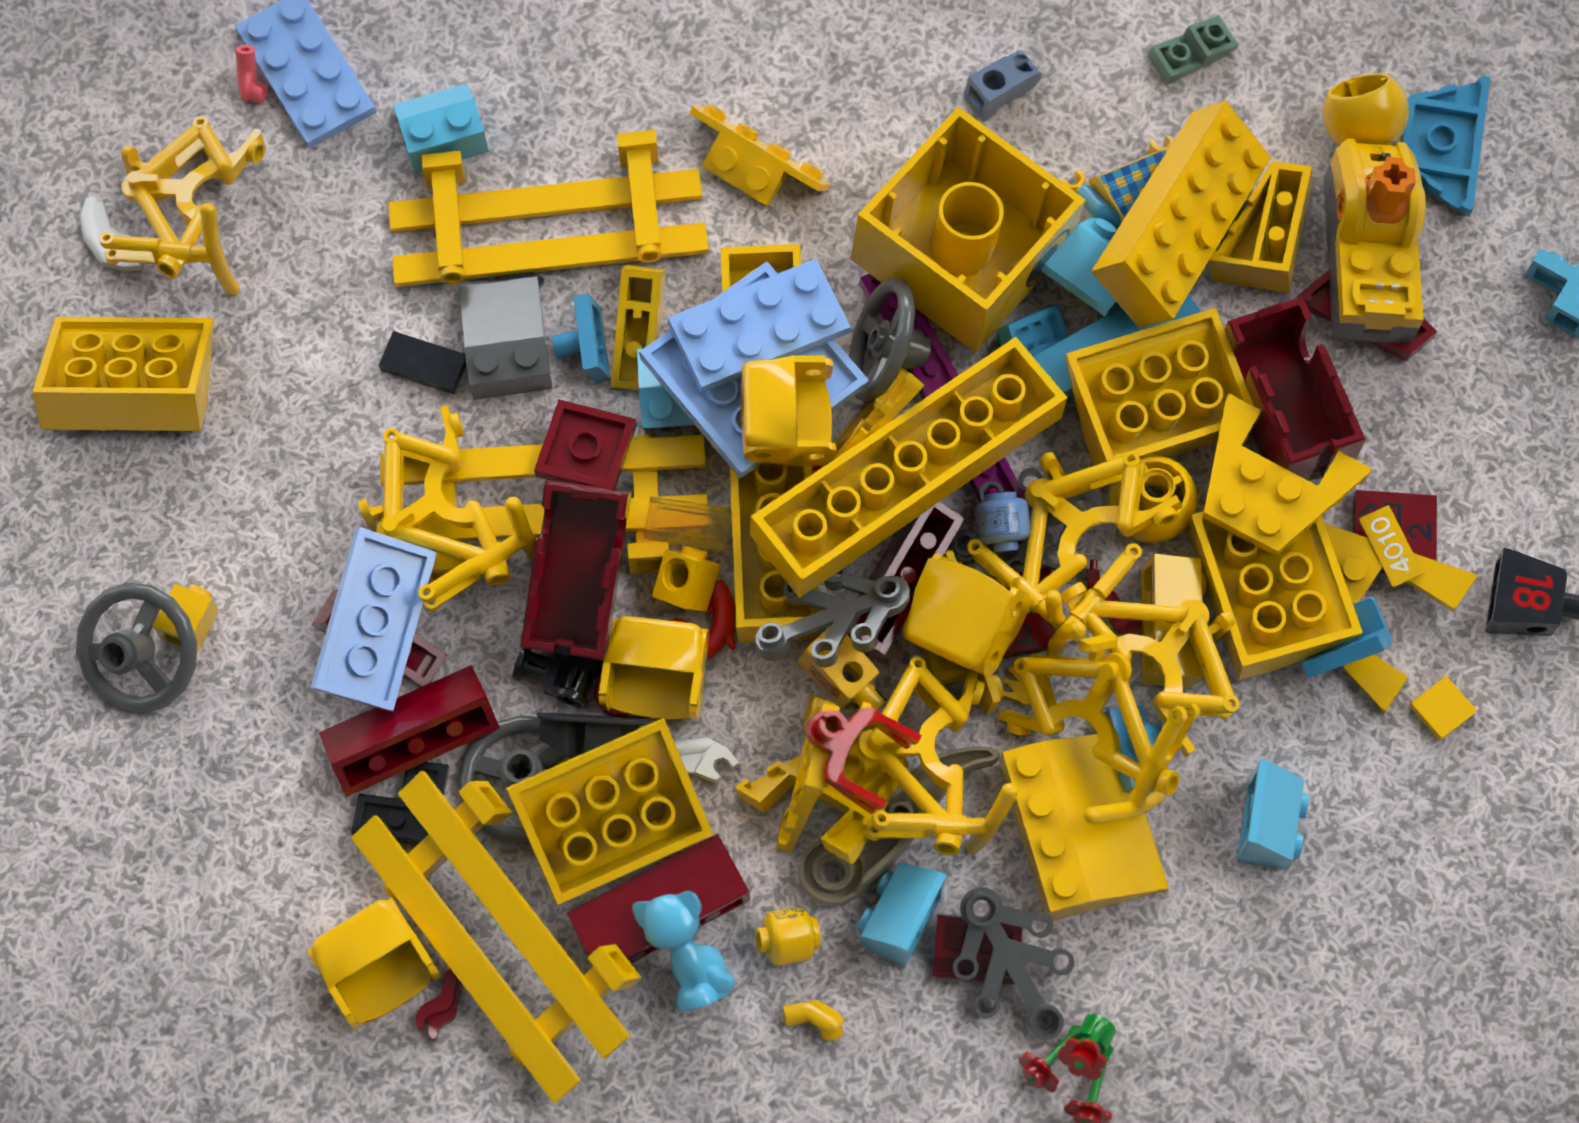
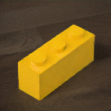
M1154 554L1141 566V604L1179 607L1182 602L1188 599H1196L1202 602V597L1206 591L1207 579L1205 573H1202L1200 558ZM1142 620V636H1148L1161 642L1174 623ZM1188 639L1175 656L1181 669L1183 688H1190L1203 678L1201 668L1191 642ZM1142 654V684L1164 686V676L1160 666L1152 658Z

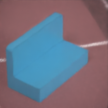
M1368 597L1353 603L1363 631L1362 636L1306 658L1301 664L1307 678L1385 651L1393 642L1374 597Z

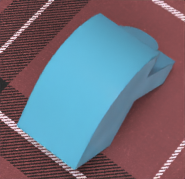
M1540 248L1525 276L1559 295L1545 320L1579 339V263L1575 268L1568 264L1561 255L1553 252L1548 253Z

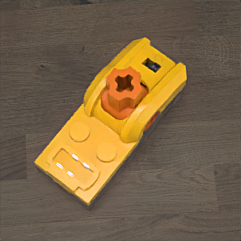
M1346 139L1336 148L1324 176L1332 339L1411 344L1424 320L1418 240L1423 229L1426 201L1418 164L1414 153L1405 142H1397L1395 146L1362 144L1356 143L1355 139Z

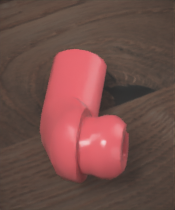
M249 45L239 46L235 49L240 97L248 104L252 102L261 104L266 100L267 87L263 83H257L255 48Z

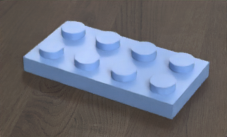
M281 0L234 25L244 45L255 48L257 66L309 149L377 113L371 99L308 0Z
M817 259L668 317V326L701 393L742 377L741 367L749 361L773 360L795 356L850 333L851 328Z
M361 527L355 528L310 689L387 712L394 710L423 605L418 590L422 585L429 583L437 552Z

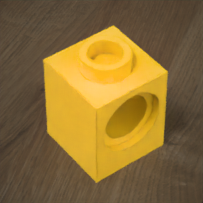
M683 546L682 552L665 549L652 597L684 609L707 612L720 564L706 560L707 552L697 548Z

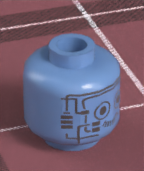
M1015 491L984 495V501L977 504L975 514L978 539L983 544H993L994 552L1018 550V541L1026 540L1030 534L1027 501L1017 498Z

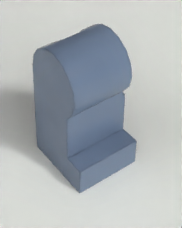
M1022 50L1016 51L970 75L963 97L980 119L985 122L996 114L997 109L1033 89L1041 80L1042 74Z

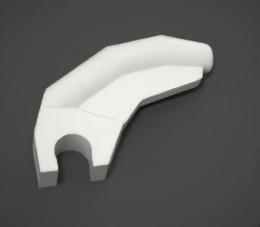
M87 197L79 216L83 241L101 265L123 272L144 270L143 263L119 262L114 265L107 263L104 256L107 249L101 247L99 236L104 232H112L118 236L129 235L122 232L119 233L111 227L102 202L98 201L96 197Z
M702 737L674 741L688 774H693L717 784L721 781V776L714 770L716 763L720 761L727 762L732 770L739 767L738 760L728 748L710 738Z

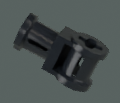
M522 648L514 665L512 679L518 682L525 679L542 685L544 694L552 696L562 703L586 709L589 703L586 697L594 677H599L602 669L595 663L581 657L566 656L555 652L552 659L534 653L532 649Z

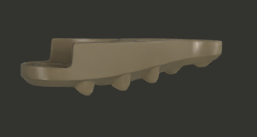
M978 746L955 749L938 754L937 756L940 762L947 767L952 764L959 765L963 770L964 776L975 770L992 767L998 762L1000 754L998 750L992 747ZM919 765L910 773L939 804L945 796L946 790L935 785L922 765ZM899 785L884 809L887 813L924 814ZM820 838L803 854L799 866L800 884L805 893L815 902L826 906H842L854 900L878 880L903 854L914 838H880L876 841L868 839L857 860L852 865L826 850ZM828 863L838 864L844 871V878L838 883H828L821 876V868Z

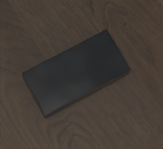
M393 331L378 366L380 371L455 394L466 367V357L464 353Z

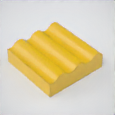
M1447 676L1409 705L1439 741L1443 740L1477 712Z

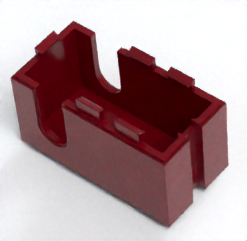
M1302 296L1227 321L1225 332L1253 404L1256 408L1262 410L1260 418L1251 431L1261 456L1309 481L1311 474L1320 471L1322 478L1324 477L1338 451L1356 460L1366 438L1326 347L1323 344L1318 345L1312 359L1309 355L1305 336L1312 316Z
M556 480L545 481L541 504L544 508L540 537L536 539L520 648L554 652L559 645L571 646L570 655L599 660L605 659L613 620L632 492Z

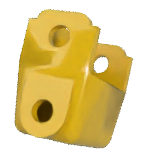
M826 355L789 356L773 360H753L742 365V450L746 460L789 466H825V464L835 460L836 444L831 442V404L825 380L830 379L832 375V359L826 358Z
M934 554L931 559L928 558L916 585L910 612L903 628V638L984 676H990L996 671L1006 650L1019 633L1031 606L1029 603L1030 594L1016 587L1007 590L991 577L973 568L955 563L940 554Z
M622 616L619 619H613L599 688V706L601 710L610 711L611 708L625 714L649 719L681 720L691 718V721H699L705 688L709 629H702L693 623Z
M392 897L388 900H378L316 938L312 943V947L307 949L308 954L325 980L328 990L354 1031L362 1028L361 1024L373 1021L399 1008L421 992L433 979L437 981L442 978Z

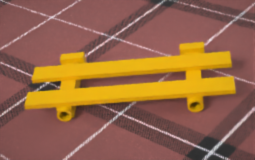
M656 130L617 134L620 166H628L629 176L458 194V184H466L461 151L421 155L422 169L427 188L432 187L433 197L388 202L391 233L435 228L437 251L392 256L395 287L441 282L457 284L468 279L634 261L652 263L662 258L708 254L709 248L705 222L658 227L656 204L702 199L699 169L652 173V164L659 163ZM626 207L633 208L635 230L463 248L461 225Z
M642 434L633 437L622 472H633L634 498H631L626 527V532L635 531L636 543L627 544L630 574L659 572L665 549L669 550V542H661V530L709 527L707 494L659 497L658 470L706 468L704 435L655 438L652 435ZM543 444L460 449L463 462L462 468L458 471L446 473L442 482V494L445 500L458 508L457 482L536 478L534 468ZM380 454L381 487H384V454ZM404 457V485L424 484L430 464ZM541 504L522 505L534 536L540 537L544 516L543 506ZM505 506L482 507L496 539H507L515 534ZM436 514L430 516L417 527V529L459 542L479 541L473 528H460L443 521ZM437 552L428 584L454 569L465 560Z
M420 771L397 794L427 831L428 836L407 854L378 816H373L351 839L382 878V886L386 893L402 904L509 1044L508 1050L512 1058L521 1066H526L554 1104L558 1103L582 1080L554 1043L576 1024L602 1059L608 1058L631 1035L603 999L612 990L614 992L630 989L642 977L616 944L598 947L587 957L593 967L584 975L581 973L475 837V834L484 825L502 824L512 814V811L488 781H469L458 792L464 802L454 810L426 772ZM447 860L455 867L557 999L536 1019L532 1017L427 879Z

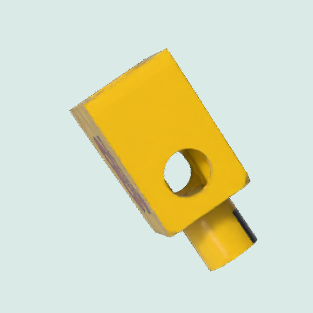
M830 627L825 632H823L815 641L825 638ZM846 635L838 650L839 657L834 665L823 668L815 664L811 652L813 643L804 650L797 661V664L842 708H845L853 700L859 707L862 702L869 703L871 708L877 711L888 701L871 684L879 674L878 669L863 652H859L853 647L852 640L848 635ZM824 650L820 652L819 655L824 656L829 654L831 651ZM843 672L850 673L854 677L855 682H848L844 678Z

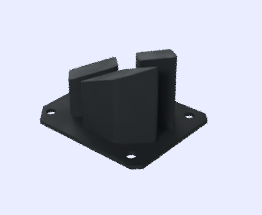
M537 713V717L540 719L539 740L572 757H577L640 729V725L646 726L653 723L647 718Z

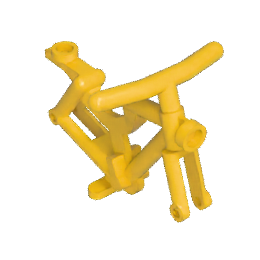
M199 116L193 120L192 126L147 163L140 161L135 147L126 145L121 152V158L127 173V178L121 186L124 197L139 204L158 238L118 236L112 232H104L99 236V242L101 247L107 249L104 253L107 263L111 265L119 262L156 264L159 272L170 279H175L186 263H210L212 271L225 293L229 296L237 295L240 287L228 268L219 237L216 207L212 203H205L199 206L193 204V195L196 189L205 181L217 178L222 180L224 184L231 185L249 162L260 163L266 151L262 132L254 130L241 148L227 155L210 127L208 119L204 116ZM204 150L209 159L208 161L191 171L183 180L169 179ZM165 197L176 198L177 208L184 221L188 224L180 241L176 238L156 202H164ZM203 232L205 247L195 246Z
M448 405L440 407L446 431L443 445L400 433L395 428L385 430L383 433L385 441L384 504L371 508L367 499L358 501L361 515L370 531L465 560L432 583L424 584L419 588L418 594L426 609L431 612L437 611L441 604L482 579V576H485L486 584L490 586H497L508 582L511 579L507 560L510 559L509 556L523 549L526 556L533 560L536 538L522 503L517 497H509L505 501V508L515 534L501 543L497 541L479 502L471 500L466 503L465 508H456L445 500L442 494V482L446 473L458 471L462 468L463 462L457 438L465 436L459 413L451 414ZM391 435H395L393 439H389ZM404 457L430 464L424 482L425 495L404 508ZM436 514L443 521L460 528H473L482 548L417 529V527L430 516ZM426 591H430L428 595H424ZM435 600V603L433 605L429 604L431 601Z
M1129 451L1122 457L1067 475L1053 452H1048L1039 458V462L1049 479H1036L1027 486L1025 491V499L1032 508L1023 577L979 539L971 540L968 544V551L975 561L1009 590L1012 587H1016L1030 594L1029 603L1031 606L1027 613L1031 611L1038 613L1056 631L1067 619L1063 612L1062 596L1057 590L1087 565L1086 556L1076 554L1077 544L1086 531L1100 524H1113L1118 527L1123 536L1131 537L1153 523L1158 529L1171 525L1178 518L1176 511L1183 507L1177 495L1149 510L1139 511L1145 466L1135 451ZM1122 481L1119 506H1099L1081 512L1065 500ZM1050 513L1067 527L1060 538L1057 553L1060 567L1039 583L1047 515ZM1085 633L1084 636L1071 641L1079 643L1081 639H1085L1087 637V633Z
M1129 544L1092 589L1087 591L1083 583L1079 582L1061 594L1062 599L1070 609L1069 617L1050 639L1046 656L1063 657L1067 644L1071 640L1084 636L1086 628L1093 636L1104 634L1116 636L1099 617L1174 623L1161 642L1148 636L1127 634L1118 637L1117 647L1106 650L1109 653L1117 652L1123 654L1129 662L1132 657L1131 653H1142L1152 658L1160 666L1164 676V689L1154 697L1152 707L1164 725L1171 708L1183 707L1189 703H1195L1199 706L1200 716L1219 717L1220 719L1229 718L1239 708L1240 702L1234 695L1213 638L1218 640L1225 636L1235 625V620L1229 611L1226 610L1219 614L1208 626L1209 611L1204 603L1196 599H1188L1182 602L1179 607L1105 601L1140 558L1142 550L1139 545ZM1188 639L1191 642L1211 695L1182 693V673L1175 656ZM1187 735L1177 752L1180 750L1184 757H1187L1196 750Z
M1107 634L1080 640L1078 649L1089 652L1088 658L1046 656L1041 654L1017 658L1014 662V669L1021 676L1035 717L1010 709L999 711L998 716L999 720L1007 722L1006 731L1023 736L1030 735L1031 730L1047 736L1058 734L1065 728L1064 719L1069 717H1080L1092 725L1098 734L1099 741L1092 748L1093 756L1134 779L1135 786L1127 801L1088 808L1084 813V817L1090 824L1118 821L1146 813L1162 803L1165 795H1173L1179 784V773L1168 769L1167 766L1174 758L1193 721L1200 716V708L1195 703L1171 708L1165 725L1151 747L1128 683L1132 671L1131 664L1123 654L1116 652L1105 655L1106 649L1117 647L1119 639L1116 636ZM1048 675L1097 679L1084 700L1069 699L1057 703ZM1113 692L1139 763L1121 753L1120 738L1111 720L1103 712Z
M914 657L910 660L882 714L898 721L914 691L934 712L925 720L920 728L919 734L923 736L919 743L912 744L906 750L873 725H867L863 729L866 732L860 736L857 743V750L860 756L867 762L879 763L924 812V814L887 813L882 810L875 812L871 822L865 829V836L869 840L876 841L880 838L936 837L934 849L940 854L953 856L959 853L962 837L972 835L965 842V849L969 854H977L990 842L1003 823L1018 795L1017 786L1013 783L1005 784L985 818H966L963 815V770L957 764H952L949 767L942 764L935 751V738L937 734L945 727L952 732L961 731L968 720L971 704L976 706L979 704L985 682L977 680L978 672L969 670L966 675L962 697L957 701L927 669L924 659ZM862 702L858 711L865 707H871V704ZM896 756L919 757L923 769L933 783L946 790V811L902 765Z

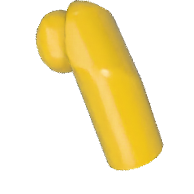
M811 1000L783 1005L786 1027L812 1023L820 1029L821 1037L826 1041H836L842 1037L843 1017L838 1011L824 1002Z

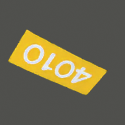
M1389 505L1359 518L1393 588L1423 574Z

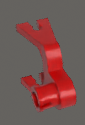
M871 707L859 710L848 721H846L843 714L836 710L817 713L808 720L805 733L808 741L813 746L828 754L823 769L825 782L869 814L883 809L887 802L885 799L849 781L845 777L844 765L854 740L867 725H873L906 750L912 744L919 743L923 735ZM825 721L831 724L833 732H829L826 729Z

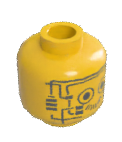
M801 907L766 913L762 921V927L755 930L757 950L760 954L765 953L769 962L774 966L803 963L811 960L814 951L818 950L821 945L820 927L816 917L810 916Z

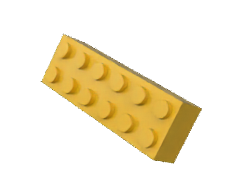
M1226 100L1191 112L1091 270L1139 329L1174 319L1271 159V156Z

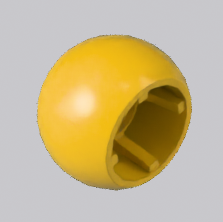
M1373 73L1356 76L1336 84L1328 91L1322 109L1323 122L1327 134L1338 146L1346 139H1355L1356 143L1391 145L1392 141L1402 135L1407 126L1409 118L1408 99L1398 81L1388 74Z
M1160 455L1145 456L1140 458L1145 466V474L1142 480L1139 510H1149L1177 495L1183 507L1176 511L1178 518L1171 525L1158 529L1153 523L1135 533L1131 538L1145 543H1161L1175 538L1188 527L1191 515L1195 514L1197 508V489L1193 478L1180 463ZM1122 481L1110 485L1108 493L1109 506H1119ZM1153 486L1158 487L1164 492L1165 496L1161 498L1151 497L1145 489Z

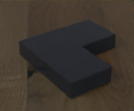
M426 761L406 770L402 788L420 771H425L443 796H445L450 769L449 764ZM358 794L351 830L352 836L373 816H378L398 843L418 845L429 835L401 798Z

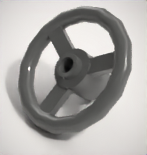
M888 278L877 286L866 301L857 320L850 343L849 357L864 374L863 365L868 342V347L872 350V356L875 359L868 376V387L855 395L858 400L867 402L876 400L886 393L897 378L901 367L907 369L914 367L922 368L929 358L931 340L929 337L924 336L922 331L913 328L915 319L914 295L904 279ZM895 294L898 298V307L892 321H879L876 318L879 310L886 300Z
M127 582L104 590L86 607L77 627L76 656L84 679L99 698L119 710L148 713L169 706L187 689L196 669L197 639L189 616L172 596L153 585ZM128 599L144 601L132 628L112 633L106 636L101 643H93V632L101 615L115 603ZM160 610H163L175 625L181 644L180 664L172 681L168 679L153 661L155 643L149 633ZM95 660H99L106 670L114 674H125L137 670L156 693L145 697L124 694L108 683L98 670Z
M521 715L498 721L500 729L475 739L463 756L458 779L459 791L469 781H475L476 773L502 780L506 789L552 768L566 756H569L570 759L575 757L551 746L539 755L530 750L516 749L509 752L502 761L485 757L483 755L486 750L504 736L520 732L539 734L540 719L538 717ZM521 774H529L527 777L517 779ZM502 823L484 825L481 828L482 831L503 842L530 844L524 829L521 827L506 826Z

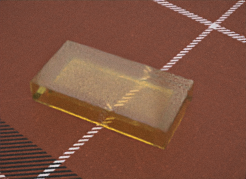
M650 496L643 539L725 551L731 508Z

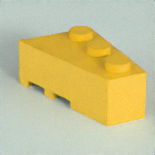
M1278 161L1271 162L1248 198L1247 206L1238 220H1234L1230 226L1229 234L1218 251L1215 250L1209 260L1211 280L1226 284L1290 293L1312 193V166Z

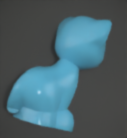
M686 891L679 895L667 894L651 901L634 903L632 906L633 913L638 924L644 929L646 940L656 948L670 950L671 969L680 986L675 1001L678 1011L710 1005L732 992L736 980L726 968L720 952L716 947L696 944L692 940L700 925L699 914L702 908L695 893Z

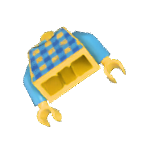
M1165 136L1164 147H1158L1154 139H1151L1147 156L1089 179L1090 185H1086L1085 175L1081 170L1074 171L1077 184L1071 185L1064 178L1062 183L1086 199L1084 208L1091 215L1108 221L1117 230L1171 146L1173 138Z

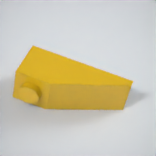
M626 265L621 269L610 386L612 388L639 390L637 349L645 348L659 337L666 269Z

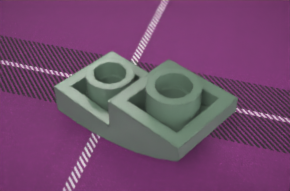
M1220 15L1189 25L1181 36L1151 46L1147 55L1165 84L1168 85L1224 58L1235 51L1239 45Z

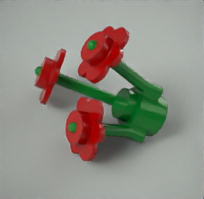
M1086 1015L1081 1026L1072 1025L1067 1036L1044 1060L1040 1057L1035 1058L1034 1055L1026 1051L1019 1058L1024 1077L1034 1087H1044L1049 1092H1054L1057 1089L1059 1080L1052 1073L1050 1067L1059 1058L1063 1064L1069 1067V1072L1072 1075L1085 1076L1092 1080L1087 1101L1082 1103L1077 1100H1070L1069 1104L1064 1106V1112L1074 1116L1073 1120L1075 1123H1110L1112 1114L1103 1110L1096 1103L1108 1060L1114 1051L1110 1043L1116 1034V1028L1111 1021L1101 1015Z

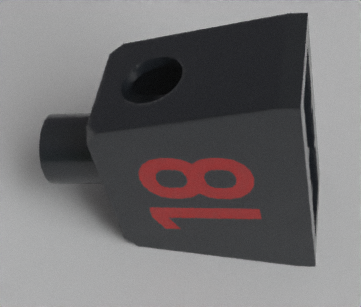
M1503 548L1495 561L1485 632L1491 634L1551 636L1559 627L1561 617L1579 620V595L1565 592L1567 571L1515 550Z

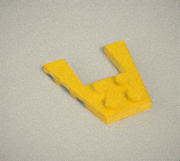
M1325 524L1352 603L1362 600L1383 567L1369 538ZM1414 554L1423 574L1406 581V583L1454 613L1478 576L1474 573ZM1375 655L1341 666L1349 674L1348 676L1384 713L1408 680V676Z

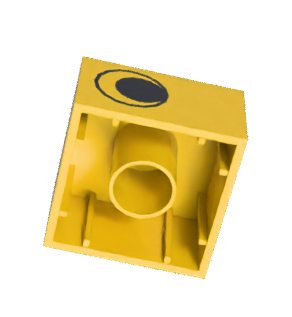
M958 106L858 213L850 260L881 283L888 278L904 279L913 292L915 308L976 353L994 333L996 328L1003 323L1043 278L1045 273L1041 271L1042 267L1077 227L1086 199Z

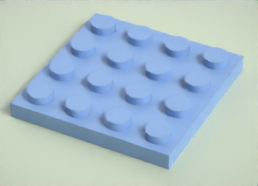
M765 262L716 298L778 273L768 262ZM671 330L639 351L640 360L740 479L762 464L746 460L742 450V377L701 393ZM835 340L795 355H826V358L833 360L831 378L825 380L830 398L831 413L868 387L869 383L868 378Z

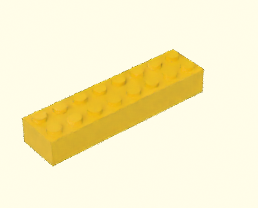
M1015 337L751 516L750 536L799 598H801L1061 419L1067 396L1017 337Z

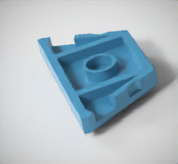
M1489 76L1478 77L1475 83L1459 87L1456 84L1443 86L1435 92L1424 91L1409 95V118L1400 141L1405 142L1415 155L1424 190L1463 216L1470 217L1474 206L1490 84Z

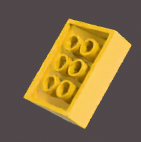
M1216 307L1065 354L1084 440L1094 466L1122 457L1129 451H1135L1140 458L1149 455L1171 457L1218 441L1225 401L1229 393L1254 406Z
M55 317L32 391L40 430L201 431L208 402L213 318Z
M1204 511L1191 515L1188 533L1196 556L1201 559L1202 573L1206 575V586L1216 616L1227 610L1235 620V625L1223 637L1238 681L1279 670L1362 636L1363 631L1322 516L1279 555L1274 556L1203 518Z
M664 718L506 788L557 905L714 835Z
M1098 734L1041 741L1003 751L1001 755L1000 768L1005 784L1013 783L1018 788V795L1012 808L1043 911L1051 917L1052 921L1169 890L1145 813L1123 820L1090 824L1085 820L1084 813L1088 808L1127 801L1131 793H1124L1118 770L1093 756L1092 748L1095 744L1099 743Z

